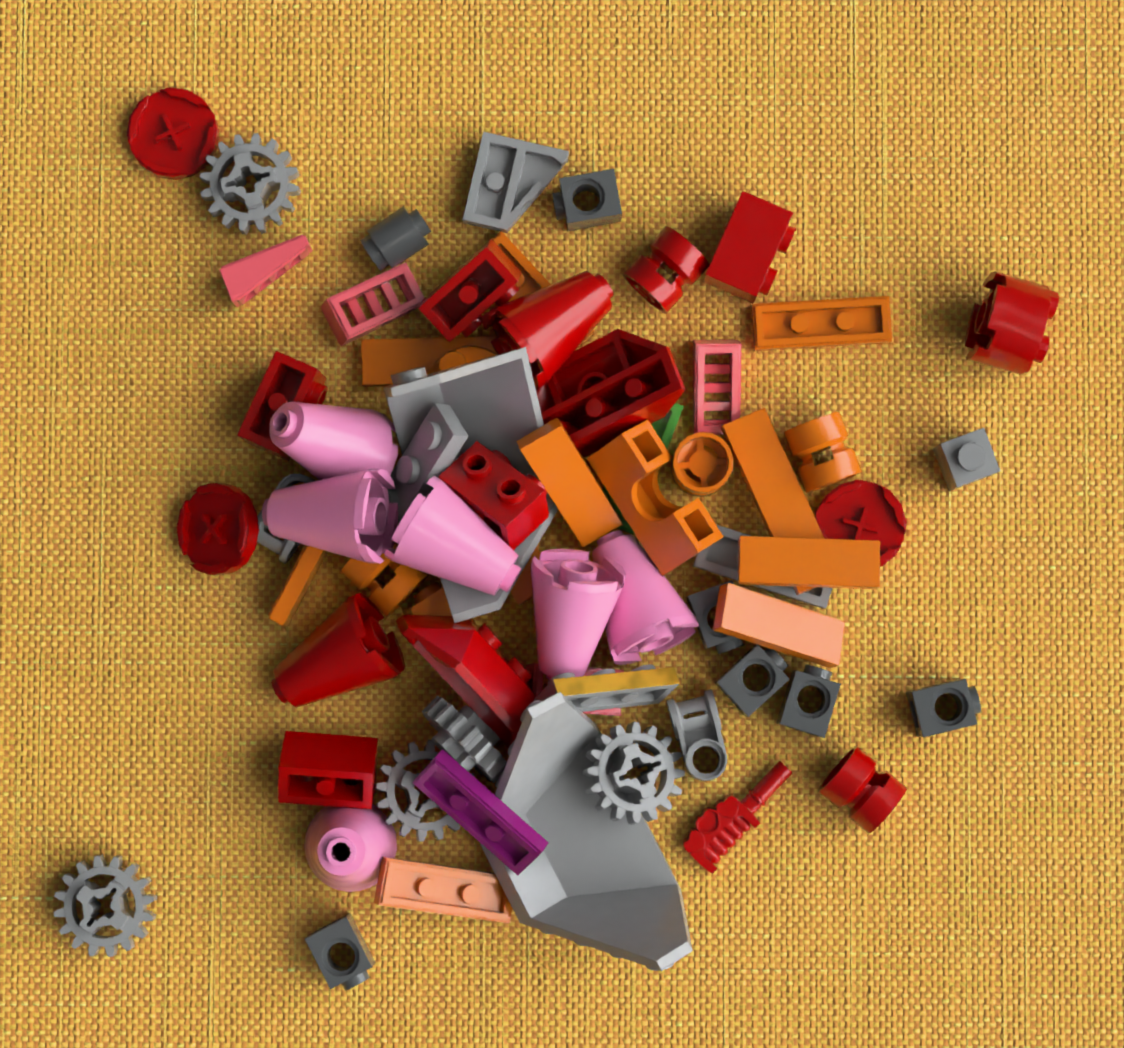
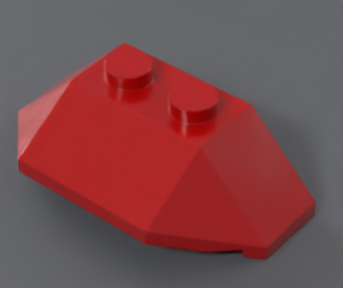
M616 329L574 351L546 385L536 390L544 425L558 418L580 455L586 457L600 450L620 434L647 419L652 424L664 418L685 391V387L669 347Z
M400 616L396 623L401 634L479 718L499 736L500 740L509 749L521 727L520 717L523 711L536 698L528 683L533 677L529 670L516 656L512 657L509 661L498 650L503 645L502 641L486 623L478 628L471 619L454 623L452 616Z

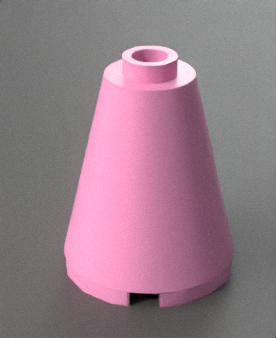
M287 402L279 407L271 418L270 437L272 442L318 480L368 469H383L388 471L390 475L393 471L398 456V445L392 443L391 430L395 432L396 430L394 424L385 414L364 408Z
M368 469L276 489L271 493L269 499L264 501L262 507L263 523L269 528L273 536L366 563L381 564L384 562L380 557L381 554L385 553L386 549L393 548L394 541L391 538L398 526V503H389L387 490L395 489L394 481L388 471Z
M436 476L431 477L426 484L434 489L426 497L418 493L391 538L392 541L399 544L397 549H386L385 557L393 562L493 596L499 589L507 593L522 568L515 565L519 555L442 480Z
M614 531L604 535L597 541L598 547L592 552L593 562L602 564L603 557H606L621 565L626 573L624 586L605 627L609 651L614 664L626 665L642 661L639 652L644 653L653 650L656 656L681 644L696 632L694 627H699L695 615L667 578L661 575L634 535H623L622 531Z
M574 549L545 550L541 552L540 560L535 556L532 559L531 576L538 667L541 672L546 674L548 680L563 673H574L575 677L584 676L625 582L626 573L623 567L612 559L603 557L602 564L588 561L590 552Z
M372 804V810L325 806L309 824L304 844L308 865L315 876L327 886L345 892L361 891L377 884L382 857L395 858L397 852L396 831L392 824L387 825L385 823L387 816L374 804ZM339 842L347 844L350 848L349 858L344 857L339 852Z

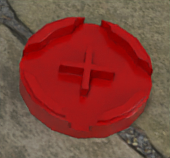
M169 87L159 90L160 92L153 93L151 96L147 95L138 102L129 117L127 138L132 154L145 170L159 178L179 180L194 176L208 166L206 161L207 155L214 156L217 151L220 132L216 116L203 98L186 89Z
M854 480L838 485L823 498L815 512V519L825 539L880 541V567L897 555L904 541L907 521L902 504L889 489L874 482Z
M226 483L201 485L193 491L196 493L190 500H185L180 509L177 522L179 547L183 555H188L193 563L190 565L199 572L208 575L235 573L247 564L256 549L259 534L257 512L250 497L239 487Z

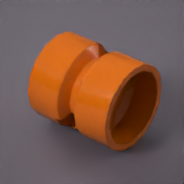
M834 412L810 420L784 432L792 457L800 458L802 461L797 470L806 493L833 485L862 473L854 448L846 447L844 444L848 437V432L840 412ZM831 448L834 459L818 464L814 454Z
M698 432L687 436L679 443L671 460L670 471L674 483L681 491L690 496L705 497L715 494L725 485L733 471L734 459L730 447L722 438L713 433Z
M394 542L393 548L396 550L399 544ZM384 553L380 556L384 560L381 564L366 563L350 558L341 572L359 590L368 588L370 590L369 600L386 617L395 612L429 576L428 573L391 561L385 557ZM391 567L397 575L386 585L379 578Z

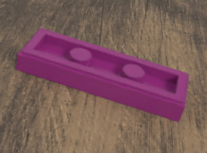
M443 749L412 782L516 875H519L549 844Z

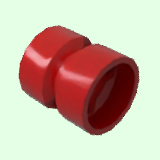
M665 226L649 244L650 254L648 256L639 255L623 273V277L647 302L662 313L667 314L683 296L682 286L684 284L693 285L710 264L702 253L685 237L674 229ZM660 266L671 275L668 280L656 271Z
M856 745L833 768L821 784L818 792L837 808L847 806L849 808V818L869 834L893 811L904 796L907 787L888 771L878 773L876 771V761Z

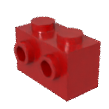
M742 191L703 282L752 304L758 293L767 296L778 270L770 267L777 251L786 254L796 231V228L788 225L793 212Z
M490 239L426 296L418 309L449 342L460 333L466 338L482 324V313L494 302L497 306L505 304L519 291L516 283L522 272L497 244Z
M275 351L237 436L252 446L289 461L291 457L278 448L271 440V418L278 408L287 402L322 405L328 392V386L324 385L327 378L317 368Z
M478 441L438 476L513 550L549 517L546 499L547 491L544 485L531 474L525 476L512 467L508 458L500 451H490Z
M285 731L278 772V803L372 810L377 774L378 738Z

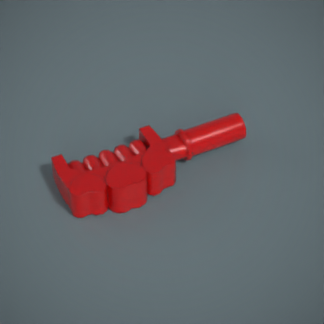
M778 761L752 790H748L749 793L741 801H738L735 796L729 794L723 800L715 803V809L712 807L703 809L701 814L696 816L694 820L696 828L690 829L688 837L683 840V848L701 866L713 874L717 870L714 864L719 863L720 856L728 853V848L735 846V840H740L743 837V832L749 831L751 825L755 829L760 822L753 814L761 806H765V802L793 773L781 761Z

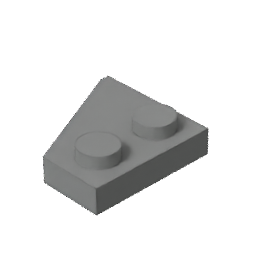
M483 132L462 219L463 223L508 233L568 162L569 151Z

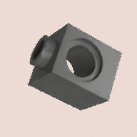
M614 169L559 178L560 192L552 193L556 219L566 220L567 231L621 222L622 210ZM589 191L598 197L599 204L591 211H581L574 205V197L580 192Z
M732 580L686 597L690 610L698 621L699 627L697 629L704 648L707 649L715 646L718 654L744 645L742 639L712 630L707 622L709 611L717 606L719 587L726 583L733 584Z
M755 645L714 683L745 717H749L789 680L783 672L788 667V664L775 650L769 648L763 650L759 645ZM752 664L762 666L768 676L765 687L756 692L749 690L743 683V672Z
M806 664L803 672L793 670L776 723L825 738L841 684L830 681L832 672ZM806 686L815 687L822 697L820 707L812 713L804 712L799 707L797 701L800 690Z
M956 679L906 692L917 737H927L976 725L975 714L981 713V704L975 686L968 687L966 679ZM944 693L951 695L957 704L955 715L948 720H942L935 712V702Z
M351 913L320 928L305 938L330 989L342 984L346 991L370 978L367 970L372 968L376 962ZM336 943L350 945L355 953L354 963L348 967L336 965L330 955L332 945Z

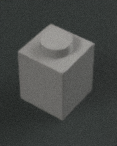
M985 428L943 442L933 448L948 491L990 477L1001 471Z

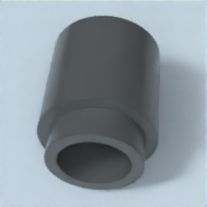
M403 206L367 230L369 235L360 241L381 271L389 265L394 268L429 245L424 236L429 234L431 230L417 209L409 213Z

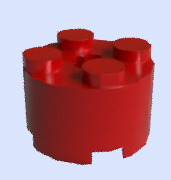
M996 271L991 272L983 283V286L989 288L990 291L981 305L974 304L968 323L965 346L973 348V350L968 352L966 360L1018 375L1027 373L1033 361L1042 363L1048 351L1050 339L1049 336L1044 335L1047 320L1052 319L1057 310L1059 294L1049 290L1048 286Z

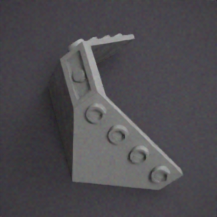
M526 347L430 374L426 373L425 367L414 368L391 375L393 385L383 387L402 455L434 403L447 404L451 406L469 436L453 462L478 441L490 451H500L508 458L512 467L525 476L531 474L539 480L516 442L544 425ZM548 492L546 499L549 517L514 550L519 555L515 565L522 568L520 574L558 511ZM440 578L454 623L500 610L517 581L516 579L507 593L499 589L493 596Z
M561 692L543 701H533L526 707L520 717L522 724L516 739L508 749L509 758L505 769L495 783L497 788L495 796L549 844L519 875H516L480 843L519 922L539 929L545 934H554L569 939L577 945L589 946L607 952L615 958H624L645 965L650 970L663 971L672 967L675 962L693 951L682 891L642 814L640 822L634 825L628 824L626 813L620 820H610L612 808L608 806L598 811L595 808L600 799L598 793L586 794L585 790L593 785L594 782L593 778L583 776L582 770L593 767L594 764L585 756L586 752L592 749L600 750L595 741L598 736L602 735L597 724ZM611 755L607 761L606 775L609 774L613 764ZM623 775L619 777L620 781L624 780ZM613 790L620 799L630 803L627 795Z

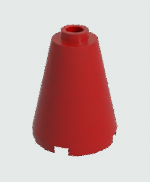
M584 271L490 309L489 312L482 316V324L485 330L491 326L493 327L497 337L491 341V344L498 355L526 347L535 388L538 390L546 385L612 309L610 298L614 294L603 276L600 274L593 276L590 272Z
M362 593L348 597L274 668L275 678L271 680V684L281 702L285 704L289 702L294 707L304 706L394 679L405 670L404 657L393 631L388 634L385 633L379 624V621L384 619V616L369 598Z

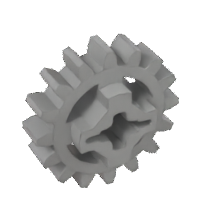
M254 133L251 142L246 144L240 134H237L234 137L235 146L230 149L223 142L218 143L219 150L222 153L219 158L207 155L206 161L213 169L212 172L200 173L202 182L210 185V188L200 192L201 197L204 201L215 200L208 211L213 217L224 213L222 224L225 228L230 229L235 222H239L240 232L247 235L250 225L256 224L261 234L266 233L267 221L272 220L278 226L283 224L279 215L282 209L287 212H294L295 208L288 198L289 196L300 195L301 190L299 186L290 183V181L298 178L300 174L297 167L286 168L293 158L288 150L277 155L279 145L273 138L266 146H262L261 137L258 133ZM252 156L263 157L272 162L276 167L272 168L271 165L262 167L254 162ZM235 161V166L229 176L222 178L227 167ZM253 175L257 180L254 185L255 191L247 193L243 186L246 185V177ZM279 190L275 200L266 207L265 203L271 193ZM225 201H240L246 205L249 213L237 211L226 204Z
M437 696L422 711L429 724L438 731L431 739L432 742L440 750L443 749L468 772L474 767L488 781L495 783L504 771L507 763L502 758V754L493 747L500 740L499 736L467 705L457 711L450 703Z
M639 722L628 724L626 732L619 724L610 728L611 738L602 734L595 739L600 750L592 749L586 752L585 756L594 764L593 767L582 770V775L593 778L594 784L589 786L585 792L586 794L598 793L600 799L595 806L598 811L608 806L612 808L610 820H620L625 813L629 825L639 823L641 814L647 822L658 819L656 808L662 812L669 811L672 805L667 797H675L682 793V790L674 784V779L685 776V771L674 769L673 763L682 757L681 752H668L666 748L670 745L672 738L668 736L657 740L655 738L657 734L656 726L652 725L641 733ZM638 744L646 747L654 756L640 751ZM611 755L613 764L609 774L606 775V765ZM648 767L646 771L641 772L640 776H637L635 779L619 780V777L627 774V771L631 768ZM661 771L660 785L656 791L654 784ZM613 790L627 795L630 803L620 799Z
M432 740L426 742L424 751H419L415 742L408 743V756L404 757L402 753L395 750L391 756L396 765L394 767L388 765L380 767L379 770L388 778L386 782L376 783L374 789L385 792L386 798L376 803V806L380 809L389 808L391 814L386 818L385 823L390 825L399 821L402 824L399 835L405 837L411 829L416 830V838L419 842H424L427 831L431 830L436 840L443 839V827L447 825L448 828L455 832L460 829L459 823L448 814L434 822H419L426 810L435 807L441 811L444 810L430 798L426 799L415 810L419 802L417 799L420 792L414 789L415 785L412 782L418 774L404 770L411 762L432 760L438 752H435V744ZM395 785L404 790L408 805L404 813L399 808L395 798Z
M103 854L94 856L93 868L84 860L77 863L76 867L79 876L77 877L71 873L65 874L62 879L69 886L68 890H59L54 895L57 899L64 901V907L53 912L54 917H65L67 921L59 930L60 934L73 932L76 935L71 945L74 949L80 947L85 942L88 943L89 956L97 955L101 947H105L107 956L113 957L117 955L119 943L126 951H129L135 947L132 935L143 939L149 933L142 925L143 921H153L156 919L157 914L147 910V904L157 900V895L146 894L144 888L152 881L151 878L145 877L138 880L135 875L140 865L134 863L124 869L122 868V856L119 855L113 857L110 865L106 864ZM96 875L115 876L106 886H99L95 882L89 881L91 877ZM130 889L135 899V912L128 905L127 893ZM115 892L110 904V908L115 912H109L96 919L100 914L98 911L101 908V903L97 898L102 899ZM76 899L82 903L84 915L82 921L79 920L77 915ZM109 925L123 931L115 936L96 935L103 926Z

